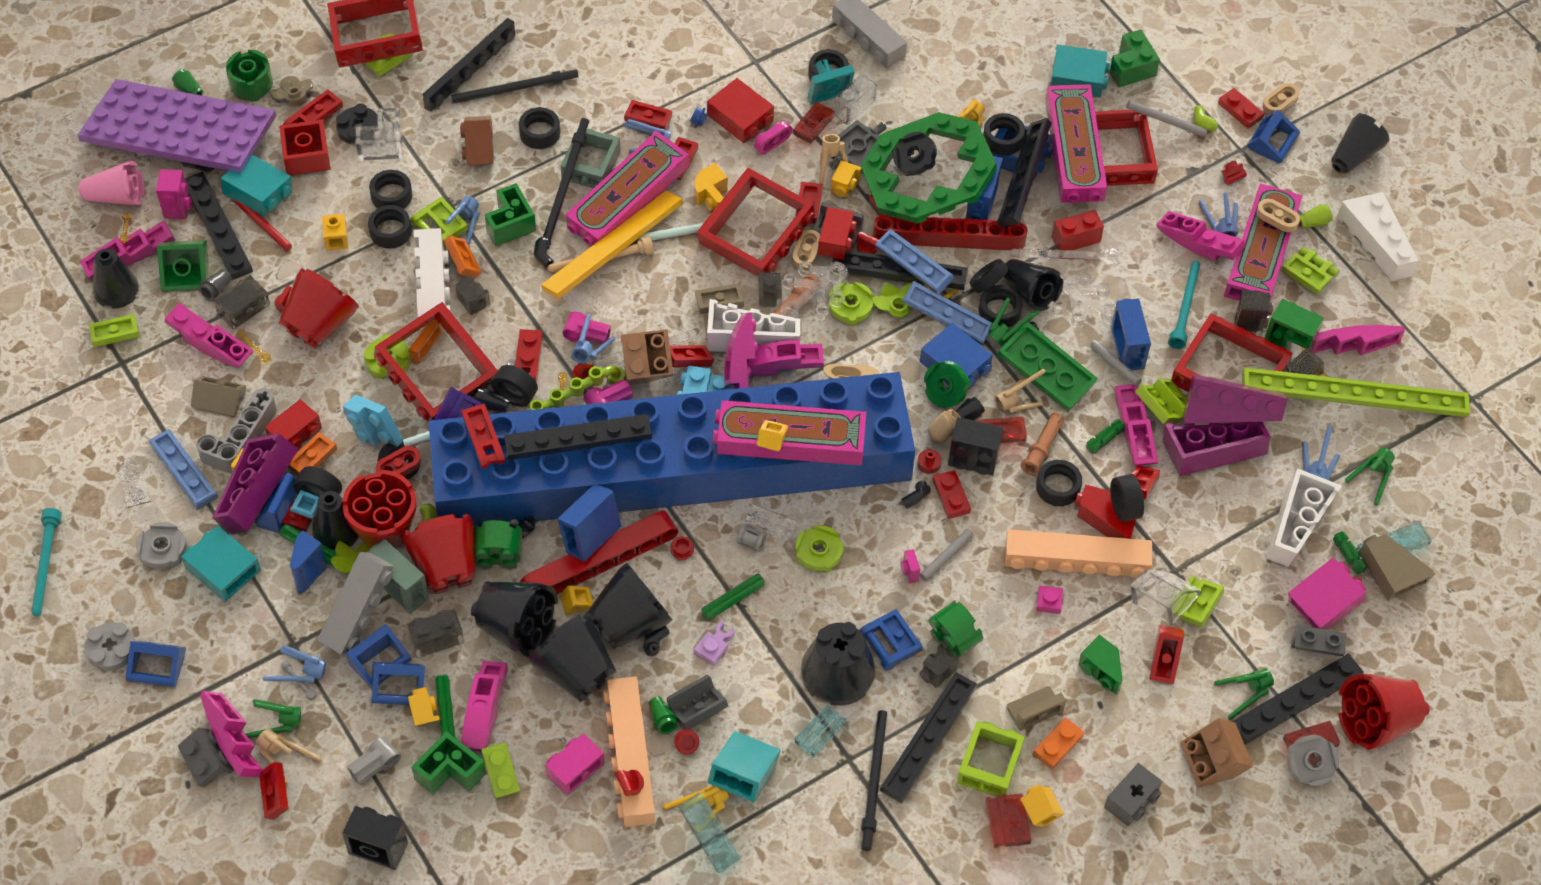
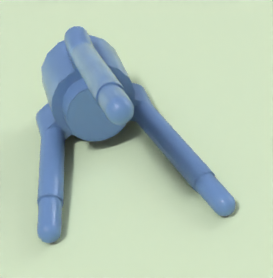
M631 119L624 123L625 127L649 134L657 131L670 140L671 131L656 128ZM637 148L629 149V152L632 153Z
M1225 192L1223 194L1225 217L1221 218L1218 225H1216L1203 200H1200L1199 204L1213 230L1236 237L1238 234V203L1235 202L1233 204V218H1231L1228 193Z
M465 196L446 220V223L449 224L457 215L463 219L472 218L466 238L468 245L472 238L476 220L480 215V212L477 211L479 203L471 196Z
M590 313L586 316L580 338L576 341L571 356L572 360L580 364L588 362L589 359L595 360L596 356L616 339L614 336L594 351L592 344L585 340L591 319Z
M1331 425L1327 427L1319 461H1314L1312 465H1309L1307 442H1303L1304 471L1329 480L1340 457L1339 454H1336L1327 469L1324 460L1331 435Z
M283 645L280 650L281 653L304 662L302 672L307 673L306 676L263 677V681H306L314 684L315 678L322 680L327 661Z

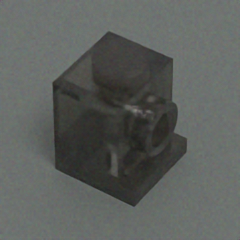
M471 276L463 278L455 284L456 297L471 316L490 306L488 290H484L479 282L476 283Z
M941 643L938 645L937 653L935 655L933 653L924 660L923 669L919 674L926 683H931L937 688L957 671L959 659Z

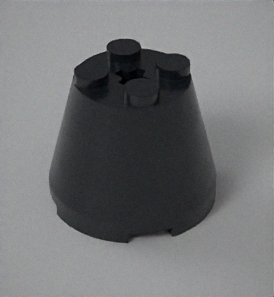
M625 563L618 569L586 612L600 630V634L614 649L665 627L673 620L628 563Z
M486 581L483 584L482 592L477 602L471 607V615L475 617L476 625L481 630L515 653L530 657L539 645L545 647V641L553 633L556 620L553 619L554 604L558 603L556 591L551 586L542 583Z
M587 613L583 617L581 614L573 617L556 629L553 635L545 641V647L539 645L528 659L537 671L578 699L580 703L592 694L590 691L595 687L598 690L603 688L607 684L608 678L617 671L593 620Z
M852 622L832 623L820 629L802 659L801 677L805 688L812 696L815 695L824 701L830 702V705L841 706L857 702L866 695L875 678L874 658L863 634Z

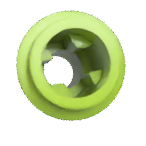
M1320 204L1300 215L1299 225L1301 229L1328 225V222L1333 221L1330 207L1327 204Z

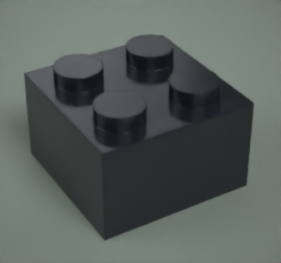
M957 417L951 439L948 465L960 470L966 469L982 475L994 476L1004 427Z
M355 806L342 832L348 854L396 870L408 845L404 824L401 819L394 815L384 816L378 814L376 810L370 807L361 808Z

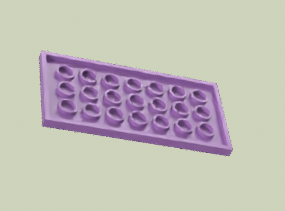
M115 79L78 133V138L81 142L242 173L250 157L254 154L276 118V112L273 109Z

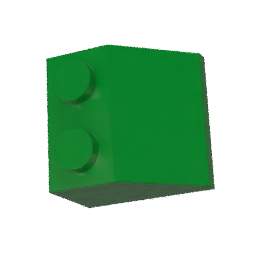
M207 240L161 242L157 245L161 291L199 289L201 282L208 278Z

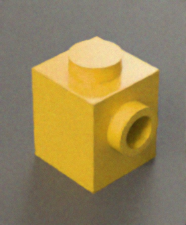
M345 214L322 216L323 238L326 251L348 249Z
M1033 786L1026 791L1027 795L1020 798L1034 826L1045 827L1065 815L1052 789L1049 787Z

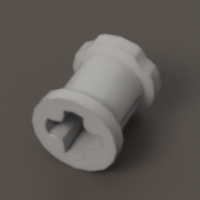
M743 524L737 537V544L744 543L754 547L755 551L760 552L765 544L767 532H758L749 528V525Z

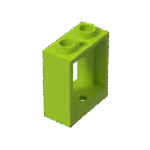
M977 721L958 773L957 783L1005 799L1023 748L1025 736L1020 735L1014 730L998 728L990 722L982 723ZM979 737L1014 748L1004 778L969 766Z

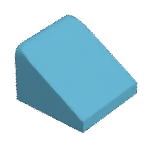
M301 490L290 510L313 519L319 497Z

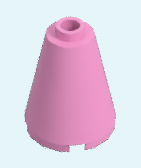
M127 161L83 179L78 187L79 194L86 201L140 205L143 202L139 201L140 197L145 194L143 175L141 171H136L134 166H138L137 163Z

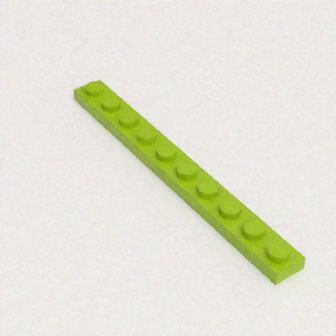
M1246 367L1242 370L1243 385L1285 393L1287 397L1459 417H1467L1470 414L1469 393Z

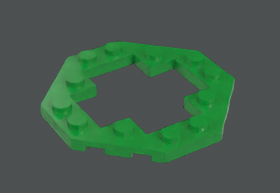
M941 112L880 134L860 165L879 213L914 223L926 221V217L936 213L942 215L956 209L955 206L968 202V205L977 202L997 171L996 162L978 122ZM921 132L926 136L934 134L962 141L964 143L957 152L958 158L973 162L957 190L936 185L927 201L893 193L900 179L896 174L885 172V169L893 158L895 147L898 148L902 143L900 140L909 133Z

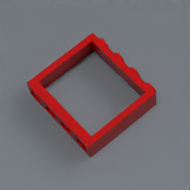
M340 0L327 3L334 52L339 68L423 51L414 0ZM403 10L409 11L412 32L341 46L339 23Z
M1133 110L1095 111L1098 130L1137 128L1144 164L1104 166L1107 186L1154 184L1158 168L1147 116Z
M747 168L697 231L699 244L765 280L771 271L775 272L781 258H785L788 255L791 245L801 238L805 227L812 224V218L815 216L814 203L756 171ZM754 186L799 211L761 261L716 236Z
M443 302L377 344L374 350V358L378 361L377 365L386 369L390 381L401 388L405 400L408 403L412 402L417 408L418 416L427 422L434 420L442 403L433 408L388 350L436 319L481 374L479 378L462 388L459 392L473 397L477 394L479 387L485 389V387L489 386L498 372Z
M1210 313L1175 367L1171 381L1177 387L1189 392L1192 375L1197 373L1186 367L1209 331L1277 364L1274 371L1285 372L1293 353L1284 347L1277 346L1265 338L1247 331L1243 327L1236 326L1224 318Z

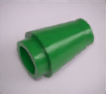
M180 69L173 75L172 82L174 87L185 93L202 96L203 90L190 71Z
M662 697L652 698L648 704L654 729L659 731L660 734L671 733L677 727L676 715Z

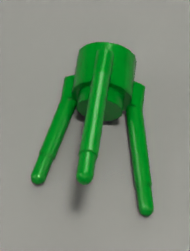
M1006 298L996 319L989 326L993 330L989 335L1003 347L1011 336L1024 324L1030 322L1039 314V310L1031 312L1010 330L1004 323L1000 326L998 325L1010 302V299Z
M1387 448L1378 449L1375 455H1371L1366 462L1345 479V482L1351 481L1370 464L1371 471H1384L1385 473L1374 504L1378 505L1388 477L1394 469L1391 465L1395 459L1393 452Z
M1267 668L1214 682V685L1217 686L1248 681L1249 687L1253 691H1258L1229 714V719L1241 713L1261 696L1269 694L1268 688L1274 685V679Z
M257 699L252 701L254 707L279 712V723H283L284 726L270 728L275 733L292 732L293 727L300 726L301 707L284 706ZM264 730L245 733L248 738L258 737Z

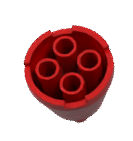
M301 268L295 277L278 324L285 328L288 334L296 339L298 337L302 338L305 344L315 349L352 317L359 308V305L348 294L343 296V292L324 277L309 269L305 271Z
M381 470V473H373L366 476L362 474L348 485L342 499L343 512L347 523L369 548L381 543L384 539L395 549L403 544L401 534L407 530L410 532L417 508L415 492L411 483L404 476L388 470Z
M451 514L419 523L415 531L410 533L407 530L401 534L404 548L416 568L424 574L428 589L434 590L435 594L447 592L449 586L458 585L461 588L472 584L471 579L475 577L476 570L474 523L470 514L463 515V518H457Z
M1364 673L1347 678L1339 691V695L1342 696V712H1338L1342 729L1354 745L1358 744L1367 750L1380 748L1420 727L1425 716L1430 712L1429 704L1425 701L1422 691L1415 680Z

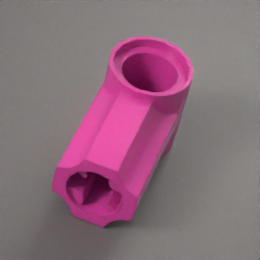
M576 311L569 314L562 332L567 340L572 342L579 340L586 315ZM590 320L585 340L603 344L610 338L611 325Z
M622 379L603 389L599 387L590 389L583 396V400L586 404L623 401L633 398V392L627 380Z

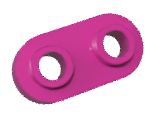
M786 121L777 122L771 129L765 133H760L756 137L754 148L761 155L767 154L785 142L791 136L793 128Z

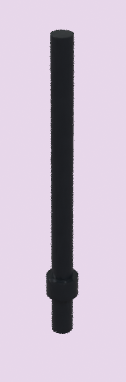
M577 69L560 72L559 70L551 72L550 75L453 94L451 98L453 103L549 83H554V85L560 84L564 80L579 78Z
M581 118L577 133L573 135L571 141L573 145L543 237L549 238L550 241L580 149L584 146L587 138L585 134L590 121L586 118Z
M880 710L877 713L865 818L862 819L861 831L863 832L861 849L864 851L871 850L873 833L876 832L877 827L875 814L887 722V712L884 710Z

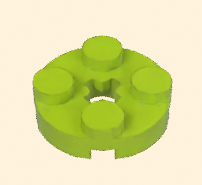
M853 282V284L840 283L830 292L828 309L839 321L845 322L849 326H854L858 322L867 319L872 313L874 302L872 292L867 286L859 282ZM855 300V305H848L846 301L851 302Z
M384 334L374 340L364 351L366 368L372 376L378 379L388 377V372L384 367L381 368L377 365L378 361L374 358L375 346L391 336L390 334ZM402 341L388 350V352L403 371L406 372L410 367L411 357L409 347Z
M823 525L813 526V529L807 531L806 529L798 535L795 543L797 562L812 571H822L824 573L832 571L833 567L841 561L843 556V542H841L839 534L834 529ZM823 545L824 551L817 552L813 547Z

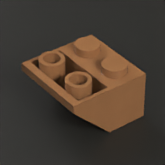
M668 329L621 335L625 377L629 385L650 383L673 376Z
M1218 718L1180 742L1199 787L1234 779L1254 767L1235 722Z

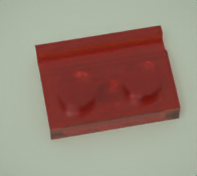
M1023 793L997 796V798L986 797L985 803L994 848H998V846L1010 847L1031 844L1032 839L1026 809L1020 799L1023 797Z

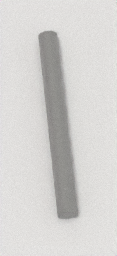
M1129 100L1126 105L1127 109L1196 135L1205 137L1207 134V129L1134 101Z

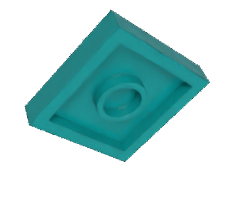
M824 59V64H822V61L817 62L815 68L819 74L812 76L807 97L810 105L849 94L855 74L852 64L831 70L828 60Z

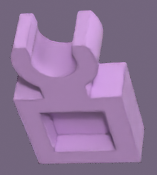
M722 621L717 624L714 635L707 632L694 648L695 655L713 666L727 651L728 643L726 642L734 637L733 628L728 633L721 632L724 628V622Z

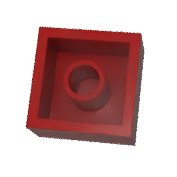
M323 119L279 126L283 160L288 175L331 170Z

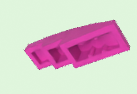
M163 220L145 233L140 228L122 241L116 237L81 260L80 263L88 278L93 279L94 257L102 249L114 250L126 266H129L157 252V245L161 242H174L176 239Z
M1358 325L1331 329L1318 333L1309 352L1314 354L1332 348L1335 355L1356 349L1359 355H1363L1400 343L1405 328L1393 325Z
M1133 384L1115 386L1114 393L1121 422L1125 424L1123 432L1134 466L1158 464L1150 419H1147L1144 402L1141 401V398L1135 392L1139 386L1136 387Z
M202 691L200 696L206 717L226 759L239 776L259 778L263 769L251 755L255 745L242 731L247 722L222 693Z

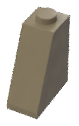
M1387 534L1379 537L1376 535L1368 537L1363 541L1364 545L1358 551L1387 601L1428 583L1435 575L1430 567Z

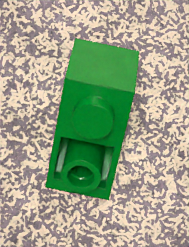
M1099 634L1081 653L1078 665L1085 674L1097 679L1104 689L1111 690L1117 695L1123 681L1119 649Z

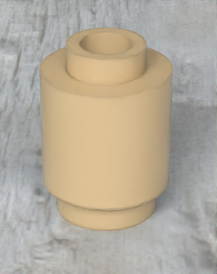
M953 409L943 411L928 425V434L935 442L940 441L944 443L953 435L957 417H960L959 414Z

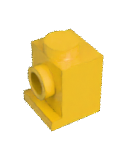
M840 161L831 179V193L841 198H847L850 191H854L857 184L860 183L861 167Z
M427 687L412 690L413 695L408 696L414 725L417 726L440 720L439 715H433V711L437 710L434 695H428Z

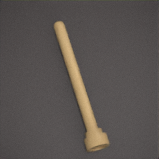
M651 237L641 238V241H637V244L628 246L612 259L639 252L640 254H645V256L654 254ZM574 259L549 264L547 269L550 273L558 272Z

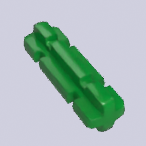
M1120 419L1113 421L1111 426L1108 425L1096 434V438L1093 437L1087 441V450L1091 453H1096L1100 450V447H1104L1116 437L1115 435L1122 433L1125 424Z
M1344 531L1336 533L1333 541L1338 547H1341L1339 550L1347 562L1353 565L1351 566L1356 574L1365 572L1367 564L1363 559H1360L1361 555L1353 543L1348 541L1349 537Z

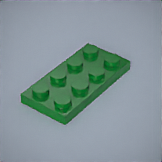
M1029 322L1024 324L997 354L1026 379L1045 369L1046 372L1031 383L1067 412L1073 408L1098 380L1095 375Z

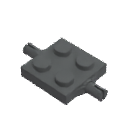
M857 120L838 134L840 142L845 143L848 163L856 166L861 165L877 141L879 134L887 129L883 122H880L874 128H870ZM840 151L829 162V166L833 170L838 167L840 161H843Z

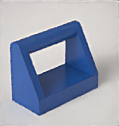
M1276 110L1264 117L1246 146L1257 154L1281 163L1299 136L1300 131L1279 110ZM1275 129L1289 134L1279 151L1268 142Z
M286 473L277 483L256 522L257 527L280 534L291 502H295L298 496L294 490L295 477L292 474Z
M304 531L296 537L290 563L295 586L299 593H304L327 568L321 542Z
M386 624L346 653L349 666L370 688L372 678L363 665L391 645L400 655L393 662L409 663L412 660L411 656ZM379 674L378 685L391 675Z
M131 641L126 681L176 687L185 658L186 647ZM147 653L173 657L171 675L163 676L135 672L140 654Z
M373 661L371 703L410 705L408 696L412 695L378 694L379 674L417 676L416 689L424 687L425 666L414 663Z

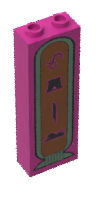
M1091 85L1047 86L1045 103L1048 120L1052 123L1050 135L1060 202L1105 201L1107 182Z
M655 131L565 214L568 230L574 235L578 234L588 246L592 247L658 197L680 174L684 173L690 167L689 154Z
M1259 184L1242 237L1245 247L1235 258L1224 297L1264 309L1268 308L1291 232H1284L1261 220L1257 215V208L1263 199H1273L1298 213L1303 195L1278 189L1270 185Z
M722 400L721 410L716 409L715 424H719V430H714L713 444H717V454L862 465L866 412ZM765 420L788 426L780 451L757 445L759 430Z

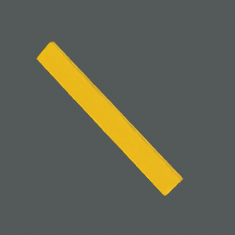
M667 190L541 284L542 291L556 299H560L682 206V198Z

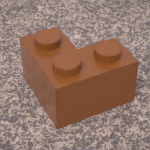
M492 116L465 117L464 122L460 125L461 138H465L466 145L462 147V160H467V165L493 164Z

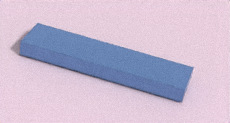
M891 229L875 244L878 250L937 294H940L954 279L950 272Z
M915 281L912 282L902 301L946 326L954 323L981 345H983L991 330L989 326L992 322Z
M170 429L149 440L153 450L197 510L218 498L217 493Z

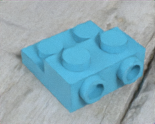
M688 366L687 372L682 371L680 385L684 386L683 391L678 390L677 395L732 389L733 385H724V376L711 374V369Z
M356 394L343 406L346 419L353 425V431L356 432L355 435L361 442L377 446L382 441L397 447L403 442V438L385 406Z

